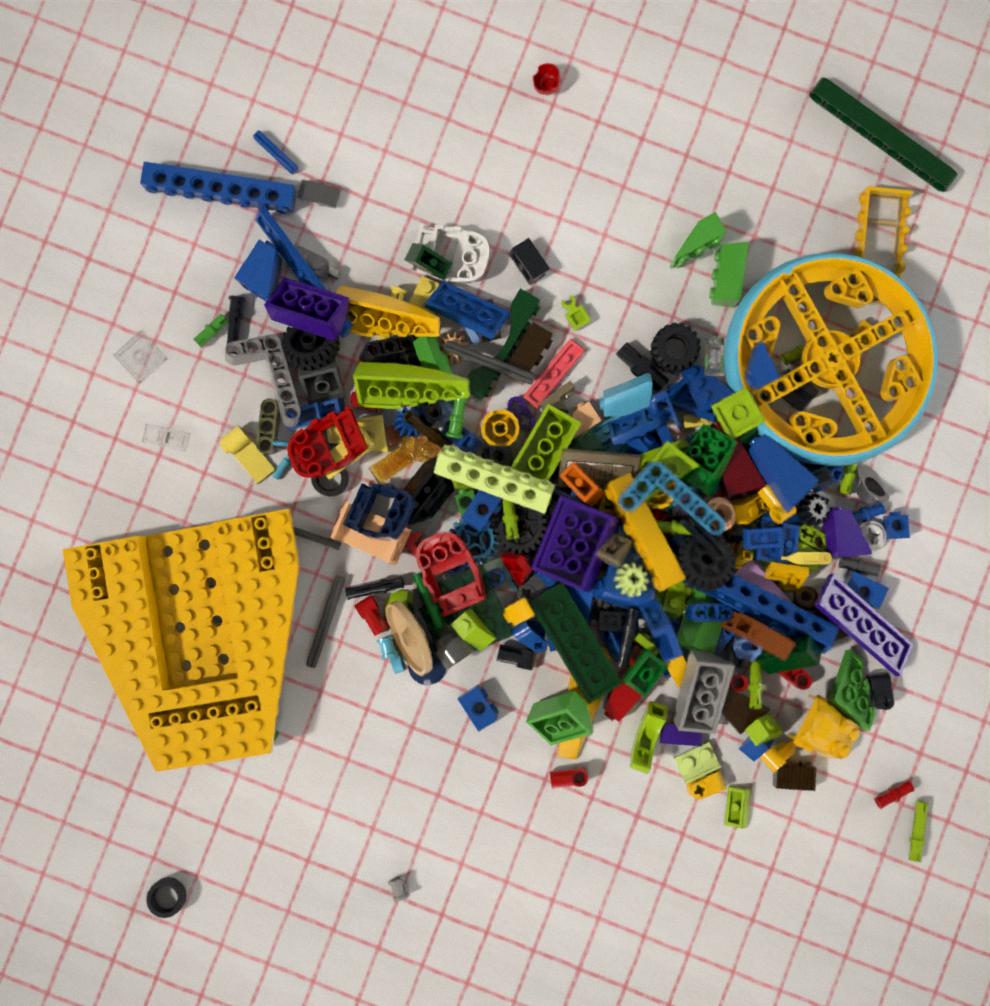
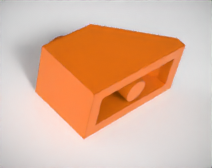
M574 462L560 475L566 484L586 504L592 507L606 494Z

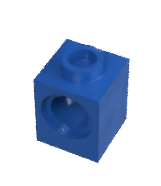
M901 511L889 512V516H883L886 539L910 538L908 515H901ZM895 520L899 523L898 530H895L893 528V522Z

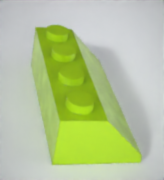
M547 404L511 468L521 473H528L532 477L549 481L561 460L562 448H568L581 422Z

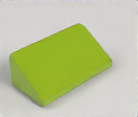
M728 786L724 825L741 829L747 828L751 798L750 788Z

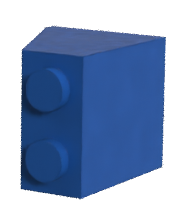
M259 239L234 277L243 288L265 302L279 285L282 258L276 246L268 240L263 242Z

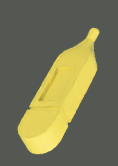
M793 552L789 556H782L781 560H788L793 564H829L832 561V556L828 552Z

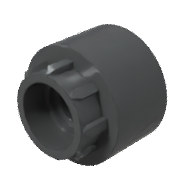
M452 631L435 643V647L438 650L435 654L446 670L474 651L471 645L463 640L456 631Z

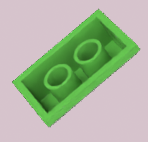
M748 242L722 244L719 250H716L714 261L717 262L716 269H713L711 280H714V286L709 291L711 305L734 308L741 300Z
M692 588L687 606L690 603L722 602ZM711 607L708 609V616H709V617H710L711 614H712V609H711ZM700 610L695 611V614H700ZM684 614L677 635L679 646L693 651L714 654L722 629L721 625L724 621H690L687 619L686 614Z
M575 691L534 703L526 720V723L550 745L593 734L594 731L587 703Z

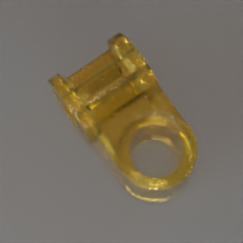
M402 437L400 458L424 463L438 455V447L435 443L419 440L414 437Z

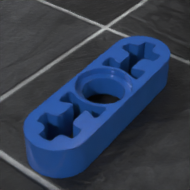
M690 603L686 607L685 614L690 621H729L733 617V608L724 603ZM711 607V609H712V614H711V616L709 617V616H708V609ZM700 610V614H695V611Z

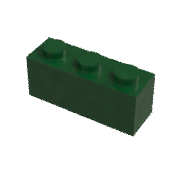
M810 635L789 640L793 641L795 645L785 661L762 650V653L756 658V662L767 674L818 666L822 648Z

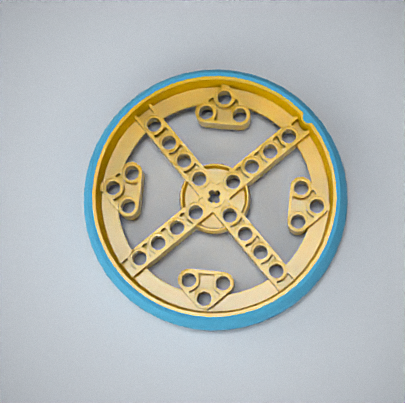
M818 253L783 263L772 269L751 287L737 307L729 325L724 349V368L728 388L737 392L747 386L766 422L756 426L759 438L765 433L795 460L821 466H842L863 462L880 455L901 441L913 429L927 408L933 393L938 368V352L929 316L918 297L903 280L885 267L865 258L843 253ZM849 277L855 280V285L850 283ZM829 281L831 283L824 289L825 297L828 300L854 308L866 306L872 302L874 296L886 306L892 316L852 338L839 331H828L804 285ZM833 286L837 287L838 294L833 292ZM790 287L795 289L796 295L790 293ZM859 294L864 296V302L859 299ZM782 297L807 341L801 356L802 365L760 389L753 390L745 380V371L753 346L763 342L769 356H772L780 329V322L774 316H769L765 319L764 317ZM799 304L805 307V312L800 311ZM894 319H897L899 321V327L896 326ZM809 321L814 323V330L809 327ZM766 322L772 325V331L766 329ZM878 328L883 330V336L878 333ZM902 331L907 356L902 355L889 361L880 390L883 400L887 402L897 401L891 410L879 421L854 376L860 365V353ZM749 332H753L755 334V340H751L749 338ZM861 337L866 339V345L861 342ZM818 338L824 341V347L818 344ZM845 346L849 347L850 354L845 352ZM832 357L833 361L830 362L828 358ZM897 361L902 365L901 370L897 367ZM811 364L817 367L816 373L812 372ZM838 372L843 375L842 381L837 378ZM795 373L800 376V382L794 380ZM907 378L911 381V387L906 383ZM809 381L821 387L833 388L858 434L830 438L837 432V424L833 420L802 411L791 415L787 424L768 404ZM777 383H781L784 386L783 392L777 389ZM890 387L895 391L894 396L890 394ZM847 389L852 391V398L847 396ZM761 392L766 393V395H767V400H766V401H763V400L760 398V393H761ZM857 406L862 409L861 415L856 412ZM797 416L802 419V426L796 423ZM866 423L871 425L870 432L866 430ZM824 424L829 428L828 434L824 433L822 429ZM807 433L812 436L811 443L806 441Z

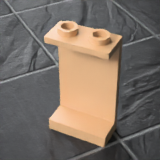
M346 502L340 510V517L337 523L333 526L331 538L380 558L387 563L397 565L411 530L405 527L400 537L394 541L370 539L343 525L352 504ZM369 512L363 528L379 532L385 522V518Z

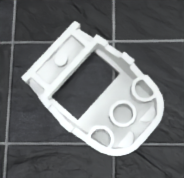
M420 224L416 243L424 244L433 251H435L438 235L459 240L450 275L447 274L445 280L426 273L410 264L409 268L438 281L473 283L481 278L487 268L490 255L489 244L481 234L463 230L458 226L444 227L443 225H435L434 228L425 227L424 224Z

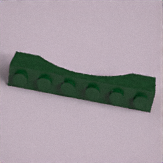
M521 288L511 303L512 324L509 336L502 349L494 357V359L507 364L512 357L510 355L512 349H517L522 340L519 338L522 332L526 333L531 325V322H529L531 317H536L541 309V306H539L540 299ZM485 366L471 370L466 378L470 381V394L480 400H483L484 397L488 398L493 389L490 387L493 381L497 382L502 373Z

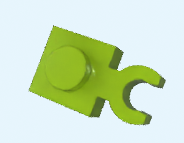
M570 295L569 299L572 303L566 305L562 300L561 306L563 309L568 310L565 317L575 332L590 323L591 319L582 305L576 307L575 298Z

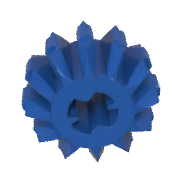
M405 407L402 412L398 411L396 414L397 418L394 419V423L397 424L395 430L401 431L399 436L405 434L406 439H410L411 436L417 439L418 435L422 434L404 421V415L410 411ZM411 407L410 410L418 416V413L415 412L414 407Z

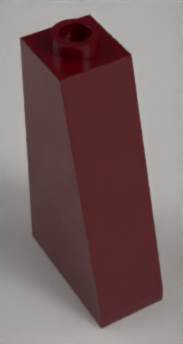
M719 421L711 423V428L727 436ZM738 437L733 439L737 441V444L720 480L723 497L766 486Z

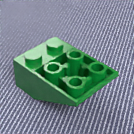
M703 423L684 452L686 456L699 466L686 473L679 480L709 498L721 480L737 441Z

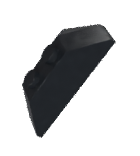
M438 455L424 462L403 489L415 499V505L408 521L409 525L433 518L455 490L451 479L434 473Z

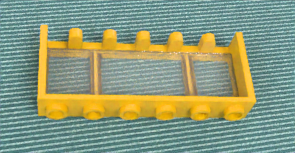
M867 186L859 195L858 202L861 204V210L857 214L859 229H857L855 234V241L858 242L853 255L875 262L901 279V273L906 268V263H902V258L908 248V245L904 244V236L909 232V226H905L906 217L911 213V207H907L908 198L913 195V191ZM859 294V299L864 302V296ZM874 296L872 302L869 303L875 305H884Z

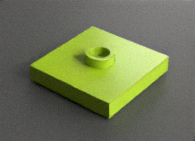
M747 386L711 405L727 436L732 439L766 422Z

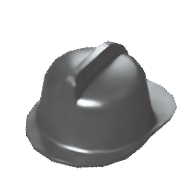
M860 465L857 473L861 482L857 487L856 493L867 508H871L880 501L887 502L889 495L878 475L869 466Z

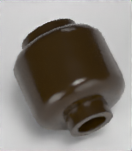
M802 586L795 591L793 603L805 611L812 612L816 609L814 605L819 596L818 592L810 586Z

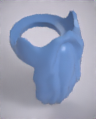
M737 635L735 636L733 643L735 655L739 659L744 658L754 662L762 653V649L753 650L751 642Z

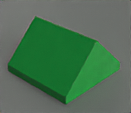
M643 648L620 679L643 697H646L668 666L650 651Z

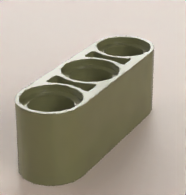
M271 398L265 399L261 403L256 448L265 455L275 453L277 446L273 445L272 442L278 440L280 425L278 404ZM273 403L275 409L273 412L268 413L267 406ZM272 422V430L266 432L265 425ZM270 441V443H271L270 449L267 450V451H264V450H263V444H264V442Z

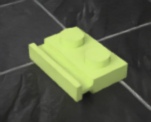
M709 741L702 743V746H696L673 757L686 784L721 768Z

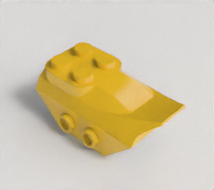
M809 694L808 697L813 699L814 702L796 736L789 733L787 736L794 739L793 744L810 753H813L815 750L828 758H838L840 760L847 758L854 741L860 735L859 726L843 712L836 709V706L828 699L820 695L815 697Z

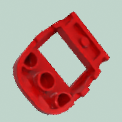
M345 406V411L340 413L333 411L328 413L326 417L316 418L310 422L311 425L304 430L300 429L293 435L288 443L287 452L293 469L298 475L313 479L328 475L348 466L369 448L352 408ZM335 424L348 452L345 458L337 463L334 462L322 433Z
M440 532L426 538L419 544L416 550V561L418 568L422 572V582L430 591L434 603L438 602L444 611L441 613L443 617L487 598L480 568L460 536L451 532ZM468 562L475 577V582L443 595L435 576Z

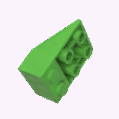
M716 212L698 221L669 266L670 269L675 266L678 269L684 266L688 259L693 258L694 260L702 256L703 252L708 248L711 251L720 246V242L724 240L723 237L727 231Z

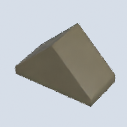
M614 534L597 551L596 555L602 562L621 569L633 541Z

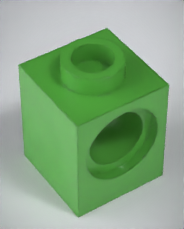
M462 489L457 491L458 495H455L461 517L467 509L462 506V499L469 497L473 500L475 497L473 490Z

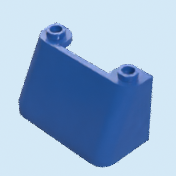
M619 522L614 534L632 540L630 535L626 534L623 527L624 524ZM633 542L622 565L627 564L629 566L631 563H635L636 568L641 565V572H648L644 576L645 579L649 580V583L644 584L647 589L641 591L639 596L634 594L633 597H628L627 593L622 595V588H615L619 584L618 581L614 580V577L619 576L616 572L618 568L609 565L607 576L599 578L594 583L592 597L624 609H628V607L640 609L639 606L655 599L657 589L652 584V577L649 571L643 567L642 558L635 551Z

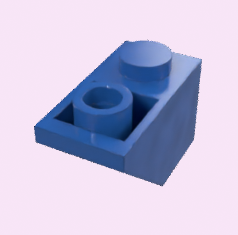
M657 431L648 432L644 436H636L626 452L627 454L640 455L660 448L663 444Z

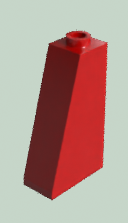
M633 643V652L630 655L629 666L642 651V648L636 643ZM623 665L618 673L619 679L628 669L623 667ZM622 680L620 686L609 692L603 708L606 710L604 714L611 721L616 719L620 722L642 697L641 694Z

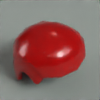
M551 63L539 65L537 73L533 75L535 90L539 94L547 96L555 93L561 85L559 69L555 64Z

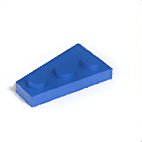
M699 365L680 372L700 414L711 410V405L735 393Z

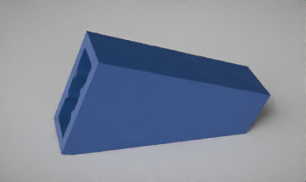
M764 433L760 438L756 436L750 442L751 448L748 451V455L784 510L789 513L814 488L819 480L771 437Z

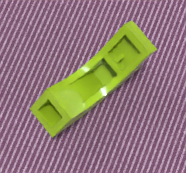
M649 701L633 741L629 768L649 774L656 741L666 722L667 706Z

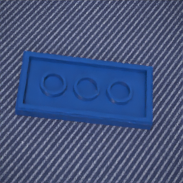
M445 281L441 282L425 302L426 309L492 340L510 316V311Z

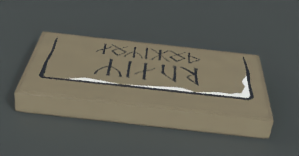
M562 448L557 486L570 488L560 475L574 462L603 490H606L605 486L609 482L628 473H631L634 479L638 475L641 457L637 454Z

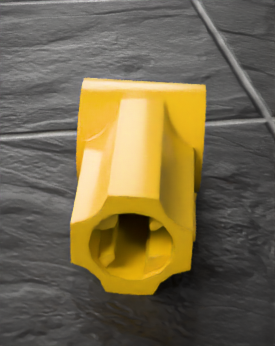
M769 485L758 492L769 507V514L774 522L780 524L796 513V507L789 513L784 510Z
M784 740L777 746L770 748L760 758L774 773L796 753L795 746L791 741Z

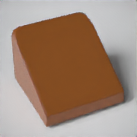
M396 425L384 427L390 447L409 442L405 434L399 436L401 431L395 430Z

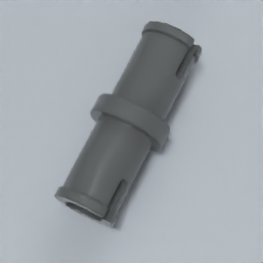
M841 557L838 567L853 570L859 574L866 573L878 576L881 565L865 562L860 558L856 560Z

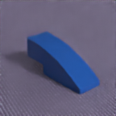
M335 398L300 407L299 423L294 427L287 426V430L306 428L316 418L326 417L328 413L333 411L336 413L345 411L344 399ZM292 413L287 414L289 418L296 417V415Z

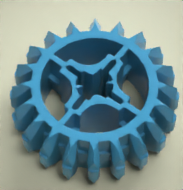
M460 518L459 523L455 522L453 524L454 528H450L449 532L458 536L462 534L467 547L470 544V540L478 535L476 542L468 547L482 553L481 555L473 556L478 566H480L481 562L486 564L487 559L491 560L493 558L491 553H497L494 547L498 546L499 542L494 541L497 539L496 536H498L497 534L493 535L495 527L492 529L488 527L487 530L482 529L481 533H473L465 529V527L469 526L463 523ZM483 534L487 538V548L484 547L485 545L482 542Z

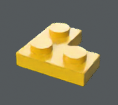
M770 562L765 571V579L779 580L778 588L781 591L795 593L809 576L808 567L787 565L780 562Z

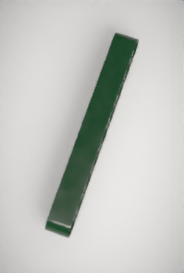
M820 78L809 93L810 98L815 103L936 190L946 192L957 177V172L829 79Z

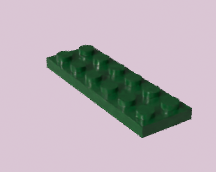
M562 582L528 602L588 704H591L622 684Z

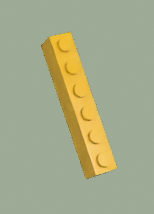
M628 473L609 482L605 486V493L607 498L612 501L616 515L621 518L626 534L630 535L635 551L640 554L643 567L649 571L653 586L661 592L685 580L686 577L645 500L633 511H625L620 507L618 503L619 495L634 480L631 473ZM627 496L623 500L624 506H630L633 503L631 496Z

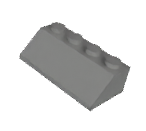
M690 650L672 717L678 731L716 733L735 667L733 663L710 652Z

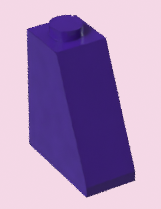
M842 506L830 507V511H828L830 513L826 515L827 520L823 523L826 549L832 558L872 554V550L851 510H842Z

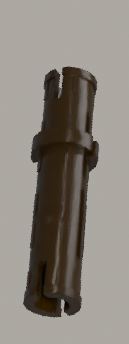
M410 410L404 415V421L426 436L430 443L436 444L441 449L444 445L451 446L452 442L443 436L439 429L430 426L413 411Z

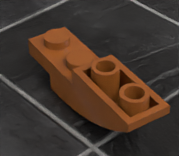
M733 611L731 620L724 621L721 625L725 630L753 643L756 647L784 661L795 645L793 641L769 627Z

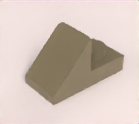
M571 381L567 382L539 403L540 408L544 410L547 404H550L568 414L569 410L562 402V399L566 401L573 396V391H575L573 383Z

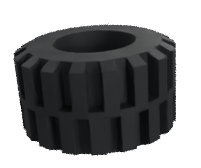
M674 322L671 325H665L657 332L651 342L650 354L653 355L652 360L653 362L656 361L658 368L661 367L664 372L670 371V374H675L676 372L680 373L689 369L696 362L700 355L701 346H699V343L701 341L700 338L696 337L697 332L691 331V326L685 327V323L677 325ZM674 338L683 342L686 353L682 358H673L668 355L665 350V343L668 339Z

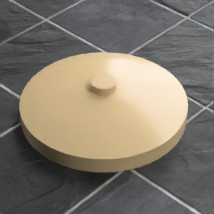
M394 601L386 606V618L400 653L415 673L421 676L429 673L432 670V659L424 630L401 602Z

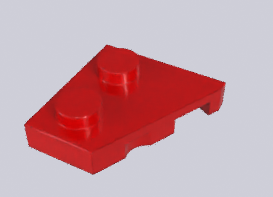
M502 554L499 558L520 587L526 582L532 572L529 560L524 555Z

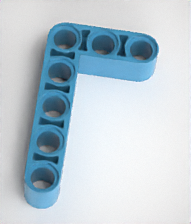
M655 461L648 463L618 497V503L622 509L633 511L658 486L710 533L718 535L725 530V521L666 467ZM654 466H659L660 473L657 476H652L650 473L651 468ZM673 479L675 482L674 488L667 490L666 482ZM640 481L646 482L647 486L644 491L637 490V484ZM684 493H688L690 496L686 503H682L680 500L681 495ZM627 496L633 498V503L630 506L623 505V500ZM703 506V515L696 516V509ZM713 520L719 521V526L716 529L710 528V523Z

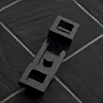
M415 588L408 592L407 608L424 630L431 656L441 662L435 654L438 650L418 609L425 606L418 589Z

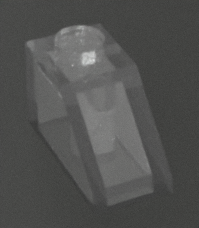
M705 337L703 356L705 376H724V337Z

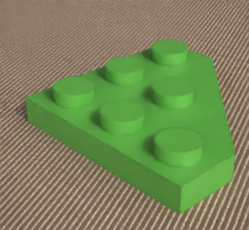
M845 650L828 700L862 730L870 731L876 713L874 706H871L869 701L871 691L868 679H864L862 670L865 668L864 661L853 650Z

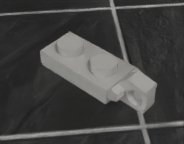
M298 244L295 245V248L316 276L322 279H327L328 276H331L338 280L341 273L333 267L334 263Z

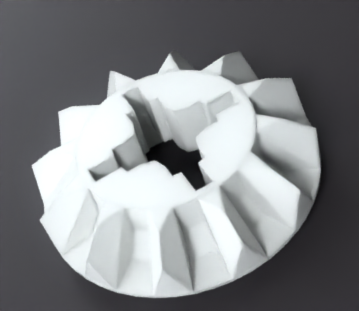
M867 521L860 524L859 527L864 536L869 533L868 531L871 534L878 535L873 537L871 542L869 539H866L872 551L879 550L886 542L884 527L876 521Z

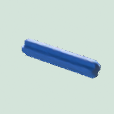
M258 130L253 135L254 140L290 174L294 175L298 171V166L263 132Z

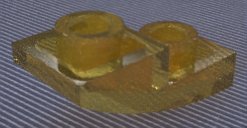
M403 446L370 466L369 470L378 484H381L413 461Z

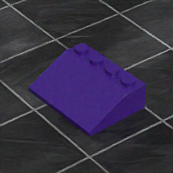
M560 496L531 569L578 590L591 593L603 563L596 553L614 535L620 519Z

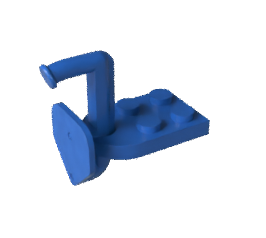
M664 390L653 395L650 399L649 407L609 422L608 426L613 444H624L629 439L636 436H644L655 428L662 444L666 441L674 443L666 421L674 418L678 430L681 429L667 391ZM666 399L669 407L664 409V407L658 405V402ZM691 434V436L685 440H687L690 444L694 439L695 435Z

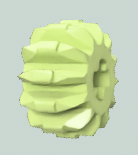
M631 563L629 566L624 564L622 569L616 571L619 576L614 577V580L618 581L619 584L615 588L621 587L622 595L627 593L628 597H633L634 594L639 596L641 591L647 589L644 584L649 583V580L645 579L644 576L648 572L642 573L641 565L636 568L635 563Z

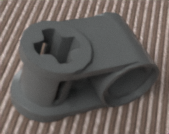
M533 575L518 588L516 594L517 598L520 599L522 598V589H529V598L526 597L529 602L548 589L539 576Z

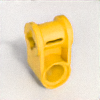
M719 769L687 784V792L698 800L727 789ZM697 785H698L699 787H701V788L698 789V791H699L698 793L695 792V791L697 790V788H696Z

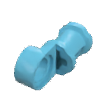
M393 635L377 640L382 650V659L390 658L395 674L404 672V662L401 655L395 650L392 641Z

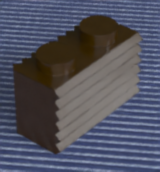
M787 760L782 767L773 773L772 784L777 789L815 791L817 767L811 765L810 761L800 760L799 764H793L791 760Z

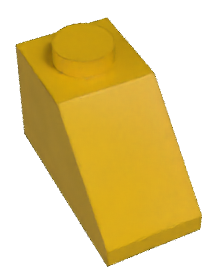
M525 596L504 608L506 612L503 613L507 622H512L514 626L535 615Z

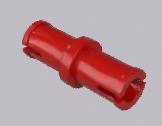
M906 780L894 788H888L887 792L875 797L874 801L879 809H883L893 802H899L900 798L914 792L915 789L912 783Z

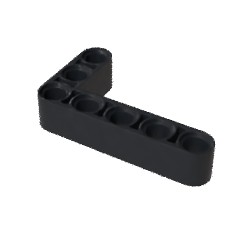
M409 335L407 337L398 336L370 341L364 346L359 356L361 362L387 363L398 361V364L411 365L410 363H412V366L422 367L413 344L415 340ZM438 400L436 403L429 404L424 402L415 406L418 416L430 426H434L443 414Z

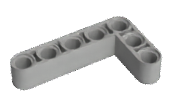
M265 335L228 343L225 347V360L230 365H241L261 360L266 361L282 421L288 427L296 426L299 423L301 412L279 337L276 335ZM268 345H275L276 348H269ZM255 348L257 351L251 352L249 349ZM231 352H237L238 355L233 356V355H230L229 353H231ZM279 362L281 365L276 366L272 363ZM284 379L286 382L280 383L277 380ZM289 396L291 399L284 400L282 399V397ZM292 413L296 415V417L289 418L287 414Z

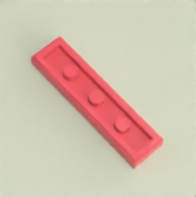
M570 338L525 393L523 398L538 409L540 407L539 403L550 395L582 356L585 349Z

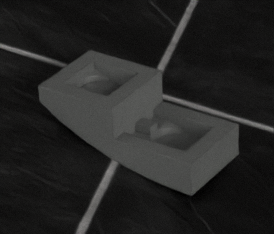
M302 180L297 198L302 201L317 203L320 206L336 208L341 190L321 183Z

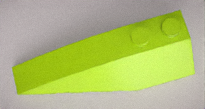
M359 362L353 374L359 407L400 409L405 405L413 407L424 402L432 404L436 403L437 400L451 401L470 397L468 379L425 367Z

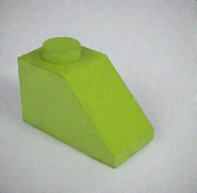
M472 609L464 612L451 624L463 640L480 651H483L496 639Z
M771 713L758 718L745 729L755 746L783 735L782 729Z

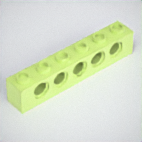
M443 446L438 455L434 470L435 474L544 514L555 488V485L547 480H541L532 477L528 473L513 470L509 466H502L494 463L492 460L477 457L473 453H466L454 446Z

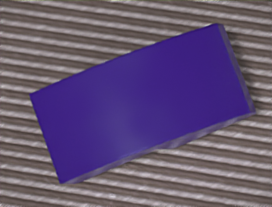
M664 724L661 729L660 743L702 746V733L678 731L675 724Z

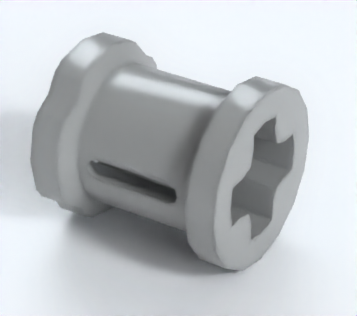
M398 876L388 881V885L391 886L394 902L404 900L410 896L405 887V876Z

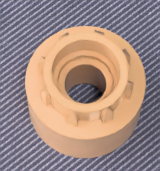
M714 498L704 502L725 521L724 531L733 526L736 513L733 505L728 500ZM700 506L697 510L701 515L704 513L703 506ZM713 520L710 524L716 529L719 526V521Z

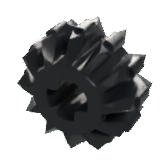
M807 494L799 502V505L796 506L799 512L796 516L801 517L800 522L805 523L809 527L819 526L822 522H825L827 520L826 515L830 513L826 509L829 505L824 503L825 498H820L819 494Z

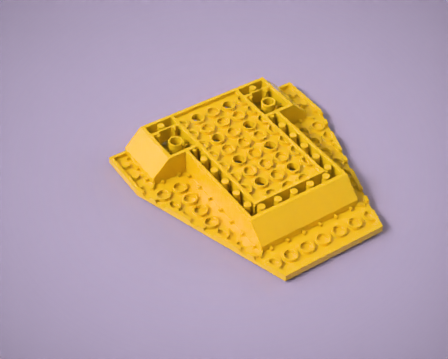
M291 509L217 521L209 525L153 535L133 536L62 549L72 609L156 772L272 753L276 730L275 724L279 711L278 704L285 671V658L288 651V638L290 637L294 611L295 592H297V579L300 572ZM205 539L210 543L208 550H204L201 547V543ZM167 546H170L173 550L170 557L166 556L164 552ZM210 577L216 580L214 588H210L207 584ZM173 584L179 587V592L176 595L171 592ZM217 615L222 618L220 626L214 624V617ZM179 622L185 624V630L182 633L177 630ZM221 654L228 656L229 661L227 664L221 663ZM185 660L191 662V669L189 671L183 667Z

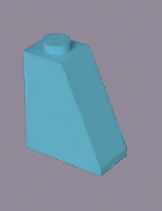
M646 373L604 390L603 398L599 399V409H603L604 417H624L649 407L652 395L651 374Z

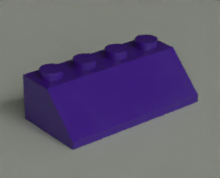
M284 277L264 306L270 319L335 341L345 327L349 297Z

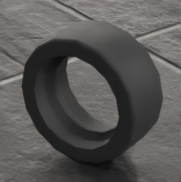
M346 469L341 471L340 484L338 487L330 490L321 486L319 478H311V482L317 492L331 497L341 494L346 489L349 477Z
M162 878L154 883L147 892V907L157 917H172L185 904L186 889L176 878ZM168 886L176 892L178 899L174 907L165 909L156 902L155 895L161 887Z

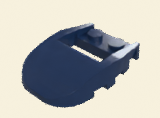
M361 484L343 525L370 539L394 541L403 533L412 514L415 499L406 490L398 489L391 484H387V486L373 484L372 487ZM377 494L394 498L379 532L363 528Z

